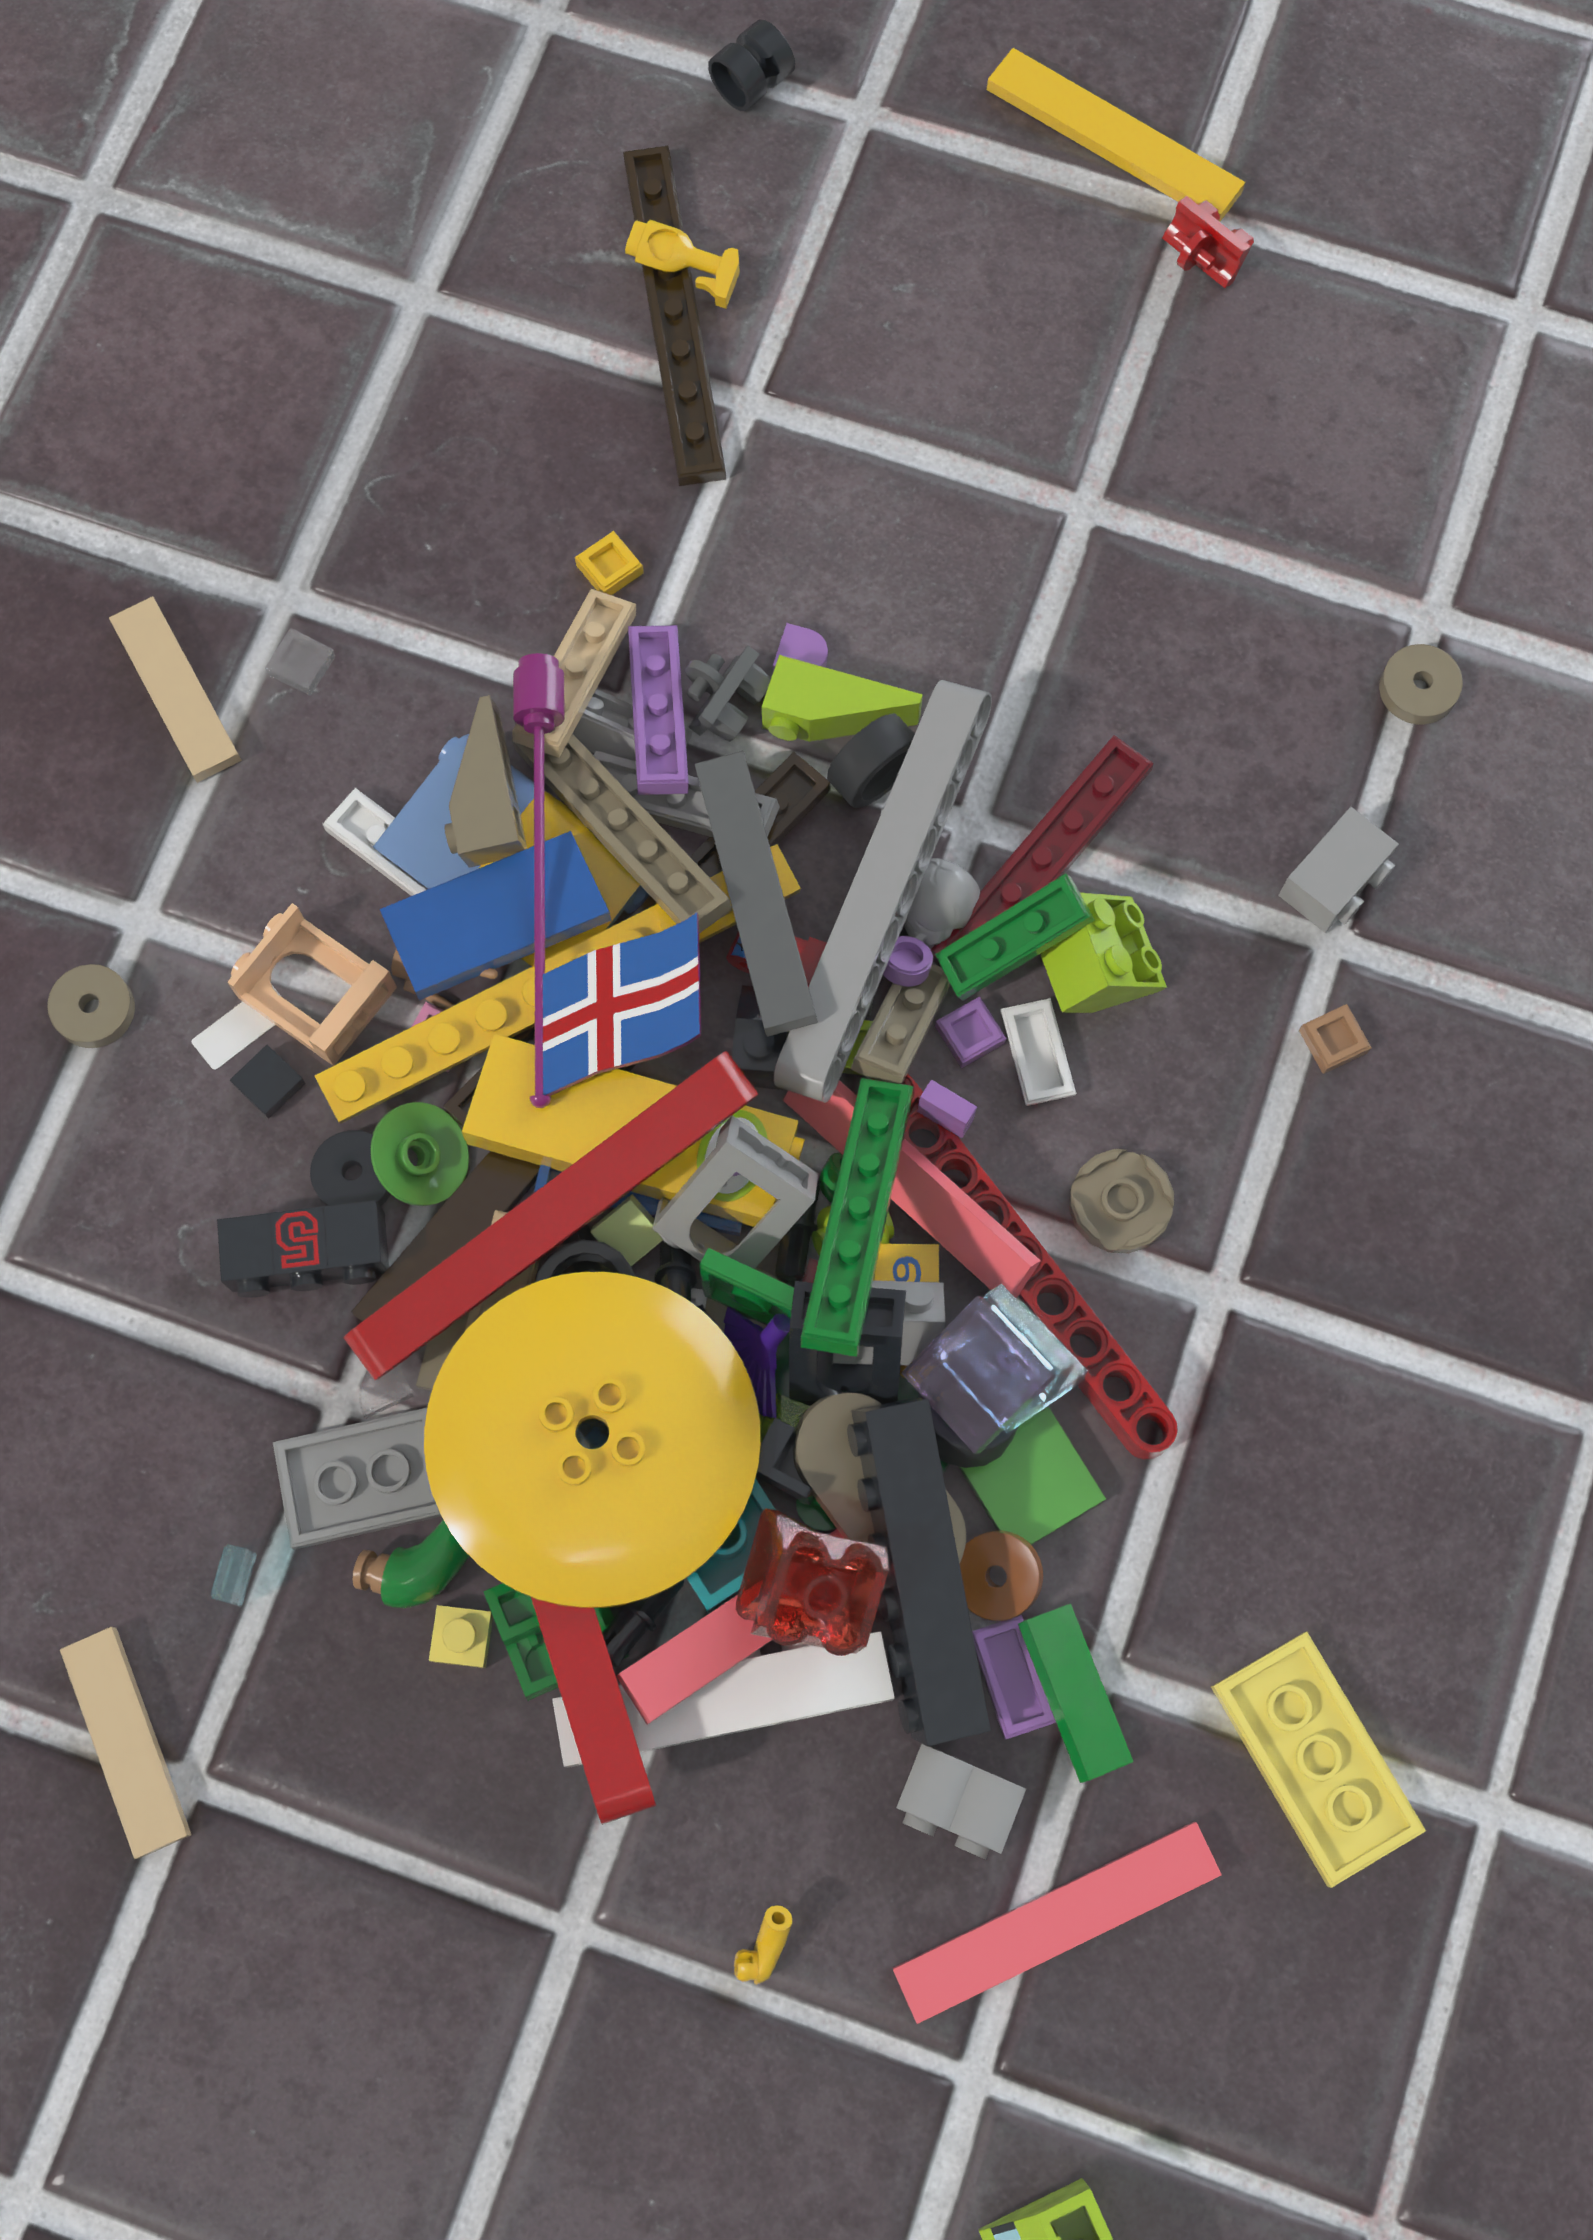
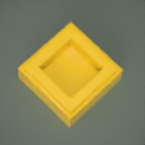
M614 531L575 557L576 566L597 591L613 595L644 574L643 565Z

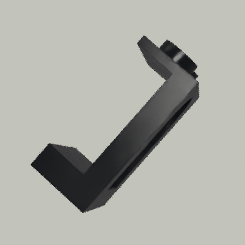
M795 1281L789 1334V1399L818 1401L829 1395L858 1393L869 1396L881 1404L898 1401L906 1290L871 1288L859 1346L873 1347L872 1364L833 1363V1353L801 1348V1335L813 1283Z

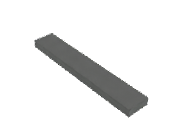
M744 751L696 763L695 768L766 1035L768 1037L818 1023Z

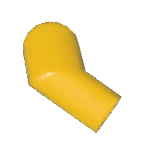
M778 1905L768 1908L765 1912L754 1950L741 1949L736 1953L734 1972L738 1980L742 1982L753 1980L754 1984L757 1985L770 1978L792 1926V1915L788 1909Z

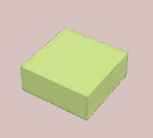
M633 1194L595 1224L591 1230V1233L599 1242H604L621 1252L630 1266L663 1241L660 1235L652 1230L654 1218Z

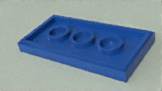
M571 831L545 841V948L612 921L606 903ZM534 846L380 909L419 1000L480 976L486 969H496L534 953Z

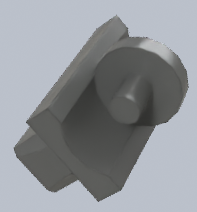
M747 645L741 655L733 659L723 676L719 673V670L725 661L717 654H712L707 663L700 660H691L685 668V673L693 684L686 694L697 702L705 692L710 693V695L688 728L699 736L708 729L729 742L739 734L749 717L728 702L734 692H737L755 706L767 692L771 678L754 663L759 656L757 651Z

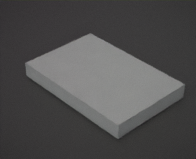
M427 1408L273 1442L290 1547L292 1549H301L442 1517L432 1495L426 1472L424 1426Z

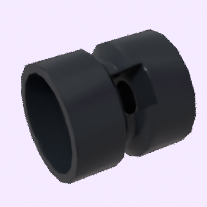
M757 20L738 36L736 43H729L708 61V71L717 91L729 105L738 111L748 110L767 93V88H774L795 70V58L787 40L772 23L766 20Z

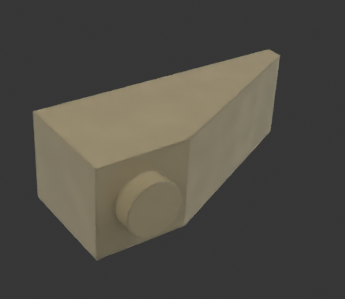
M490 695L479 698L449 802L452 823L445 824V835L451 853H458L469 868L496 862L527 849L501 714Z

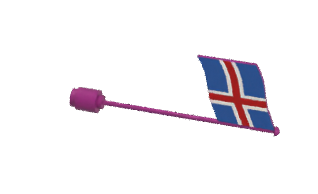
M535 653L521 657L518 661V668L513 672V720L518 725L524 727L526 732L534 734L535 1095L530 1096V1102L536 1108H544L550 1103L551 1095L596 1074L662 1057L701 1036L698 913L659 933L594 950L545 973L544 734L552 732L554 727L564 722L565 698L564 672L559 668V660L548 654Z

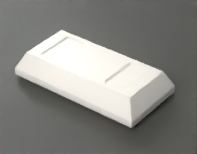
M1051 998L1001 1009L1025 1105L1029 1106L1075 1096L1076 1091Z

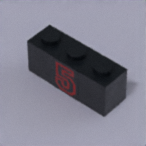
M376 1200L217 1219L221 1282L232 1292H238L239 1297L253 1298L270 1294L271 1287L291 1285V1290L294 1291L317 1290L323 1287V1281L344 1279V1283L349 1285L367 1284L374 1282L377 1274H384L389 1268L385 1212Z

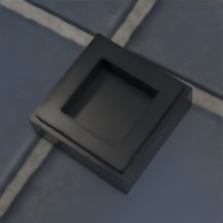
M268 1045L263 1047L230 1079V1082L268 1119L306 1084L303 1078Z

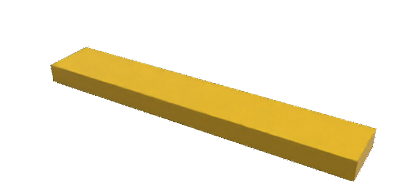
M1015 48L1010 50L988 78L987 91L1177 202L1186 196L1197 204L1207 200L1218 209L1219 222H1221L1243 192L1245 185L1243 180Z

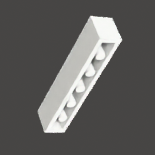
M867 1624L835 1630L836 1641L815 1645L813 1635L782 1641V1652L761 1656L759 1649L648 1725L620 1683L619 1688L639 1752L893 1701L895 1697L881 1631L869 1634ZM562 1697L553 1698L564 1767L583 1765Z

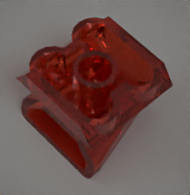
M766 1508L762 1511L736 1600L737 1614L745 1620L754 1621L751 1634L772 1638L776 1643L783 1646H793L800 1643L825 1648L829 1653L836 1656H845L850 1653L856 1654L867 1647L889 1571L887 1548L885 1546L822 1534L778 1510Z

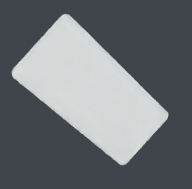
M242 1001L193 1038L191 1042L210 1067L216 1070L275 1026V1024Z

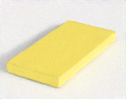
M1308 1632L1300 1634L1211 1686L1327 1887H1334L1426 1832Z

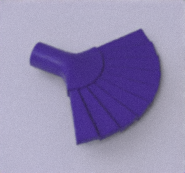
M731 1306L727 1307L723 1323H725L724 1334L743 1361L753 1386L758 1412L762 1416L776 1418V1352L779 1344L790 1332V1319L784 1314H776L763 1329Z

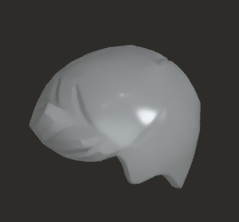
M931 858L903 925L907 935L921 940L926 945H938L950 937L953 929L964 928L980 896L979 885L973 876L953 862L940 858Z

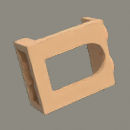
M292 903L284 914L279 913L269 921L263 933L264 938L252 953L247 952L237 960L232 968L231 978L227 983L241 1001L328 1063L335 1066L397 986L387 969L374 960L370 964L362 960L304 919L299 908ZM292 954H304L351 985L321 1024L278 995L273 989L271 974L276 963L283 957Z

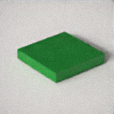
M711 1248L707 1249L700 1262L703 1294L705 1297L726 1307L731 1306L739 1313L764 1325H767L776 1314H784L791 1320L794 1287Z

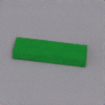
M1064 874L939 951L935 956L957 997L965 1000L1095 921L1072 878L1068 874Z
M1071 1603L1018 1623L1079 1782L1090 1781L1132 1763L1133 1759Z

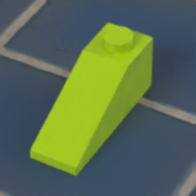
M779 655L762 704V729L769 730L772 735L783 740L793 741L798 738L811 742L856 735L876 719L893 713L899 716L907 726L918 725L923 694Z

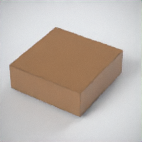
M1347 1004L1303 1024L1299 1029L1301 1036L1323 1074L1367 1054L1372 1048Z

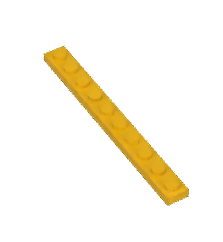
M778 844L770 847L784 900L798 894L801 888ZM723 871L710 877L730 899ZM656 904L546 959L545 973L594 950L656 934L676 925V923ZM733 908L722 918L699 933V943L737 924ZM535 965L315 1075L339 1124L488 1050L494 1034L512 1038L534 1027Z

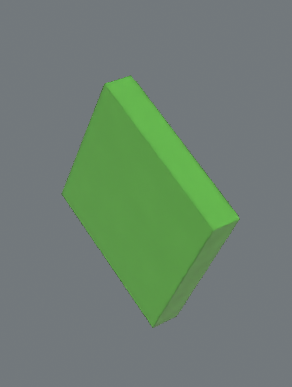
M1049 1407L1020 1423L1012 1442L1001 1457L985 1466L959 1467L996 1530L1015 1533L1023 1537L1031 1545L1106 1500Z

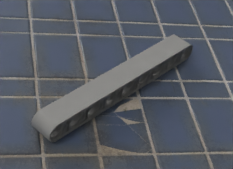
M940 680L936 684L809 984V991L818 1023L790 1030L774 1072L775 1086L824 1103L829 1101L833 1095L986 727L992 704V695L989 692L946 680Z

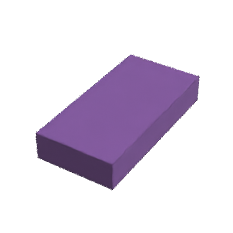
M1022 1615L972 1631L977 1659L1004 1740L1056 1723L1018 1626V1623L1024 1621Z

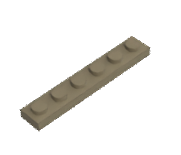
M573 734L560 758L544 753V782L676 924L698 913L699 933H701L732 910L728 896ZM513 742L516 752L534 770V749Z

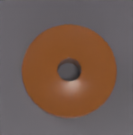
M997 1530L983 1533L966 1543L963 1557L959 1564L967 1606L972 1613L987 1620L1003 1621L1022 1614L1034 1604L1042 1589L1043 1567L1038 1553L1027 1540L1015 1533ZM994 1565L1000 1566L1005 1570L1007 1579L1004 1585H997L991 1580L990 1570Z

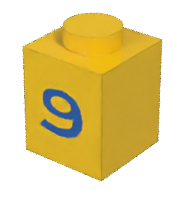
M881 1244L873 1281L939 1282V1244Z

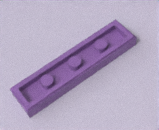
M677 625L628 626L637 794H688L689 782Z

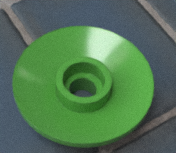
M411 1102L392 1109L379 1121L371 1141V1160L379 1181L391 1195L407 1204L429 1206L440 1203L451 1197L463 1183L467 1174L469 1151L462 1130L447 1112L435 1105ZM408 1149L413 1150L417 1155L418 1161L416 1166L409 1161Z

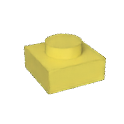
M437 1605L429 1661L486 1668L493 1621L491 1611Z

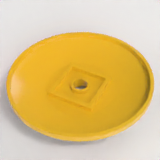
M579 1272L540 1280L513 1292L486 1310L467 1328L442 1364L433 1385L424 1426V1454L431 1492L447 1527L464 1551L481 1568L512 1589L537 1600L578 1608H605L625 1605L649 1598L673 1587L703 1566L723 1545L744 1512L753 1489L761 1446L758 1405L751 1380L743 1361L718 1325L686 1298L666 1287L642 1278L610 1272ZM587 1419H599L609 1429L608 1440L597 1449L585 1448L576 1439L577 1428Z

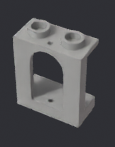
M731 1116L719 1130L716 1148L671 1201L662 1197L658 1202L652 1230L657 1232L671 1247L683 1249L699 1261L703 1259L707 1249L711 1248L755 1269L814 1203L818 1173L734 1116ZM735 1172H738L778 1199L738 1246L696 1219Z

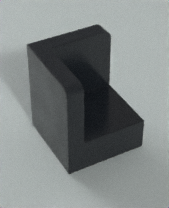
M775 1418L760 1446L756 1477L810 1506L814 1499L813 1489L803 1483L794 1465L793 1448H795V1438L797 1435L795 1434V1428Z

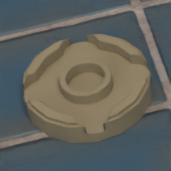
M1123 1149L1109 1150L1091 1158L1080 1168L1070 1189L1069 1211L1076 1229L1090 1244L1111 1253L1129 1254L1148 1248L1164 1233L1173 1212L1174 1191L1167 1173L1152 1158L1143 1154L1138 1155L1134 1152H1127V1150Z

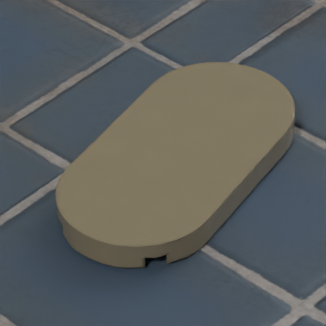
M858 1393L829 1395L812 1404L800 1418L795 1433L797 1434L795 1448H793L794 1465L803 1483L813 1489L814 1498L865 1568L876 1580L883 1584L882 1569L873 1565L868 1549V1535L874 1533L871 1512L863 1510L858 1495V1480L864 1478L860 1456L854 1457L847 1435L848 1425L853 1424L851 1410L880 1405L881 1403L869 1396ZM946 1490L960 1563L966 1545V1527L959 1507Z

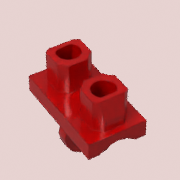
M1186 196L1178 202L1175 216L1164 232L1162 239L1180 252L1177 259V265L1180 268L1188 271L1196 265L1222 287L1227 288L1234 282L1254 243V238L1242 228L1231 231L1219 222L1218 209L1207 200L1197 204Z

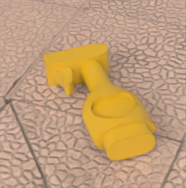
M636 220L627 240L625 254L636 257V263L664 272H677L684 268L692 267L716 275V279L697 277L695 280L696 288L709 292L715 298L716 306L727 309L740 273L738 249L728 248L722 256L697 249L683 231L653 220H649L648 223Z

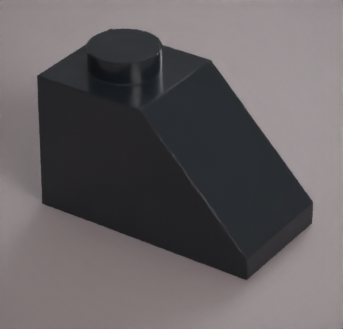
M742 985L735 1021L732 1059L753 1087L783 1090L775 1086L774 1072L789 1031L767 1037L753 986Z

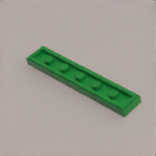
M861 1078L802 1330L801 1348L857 1357L910 1111L913 1086Z

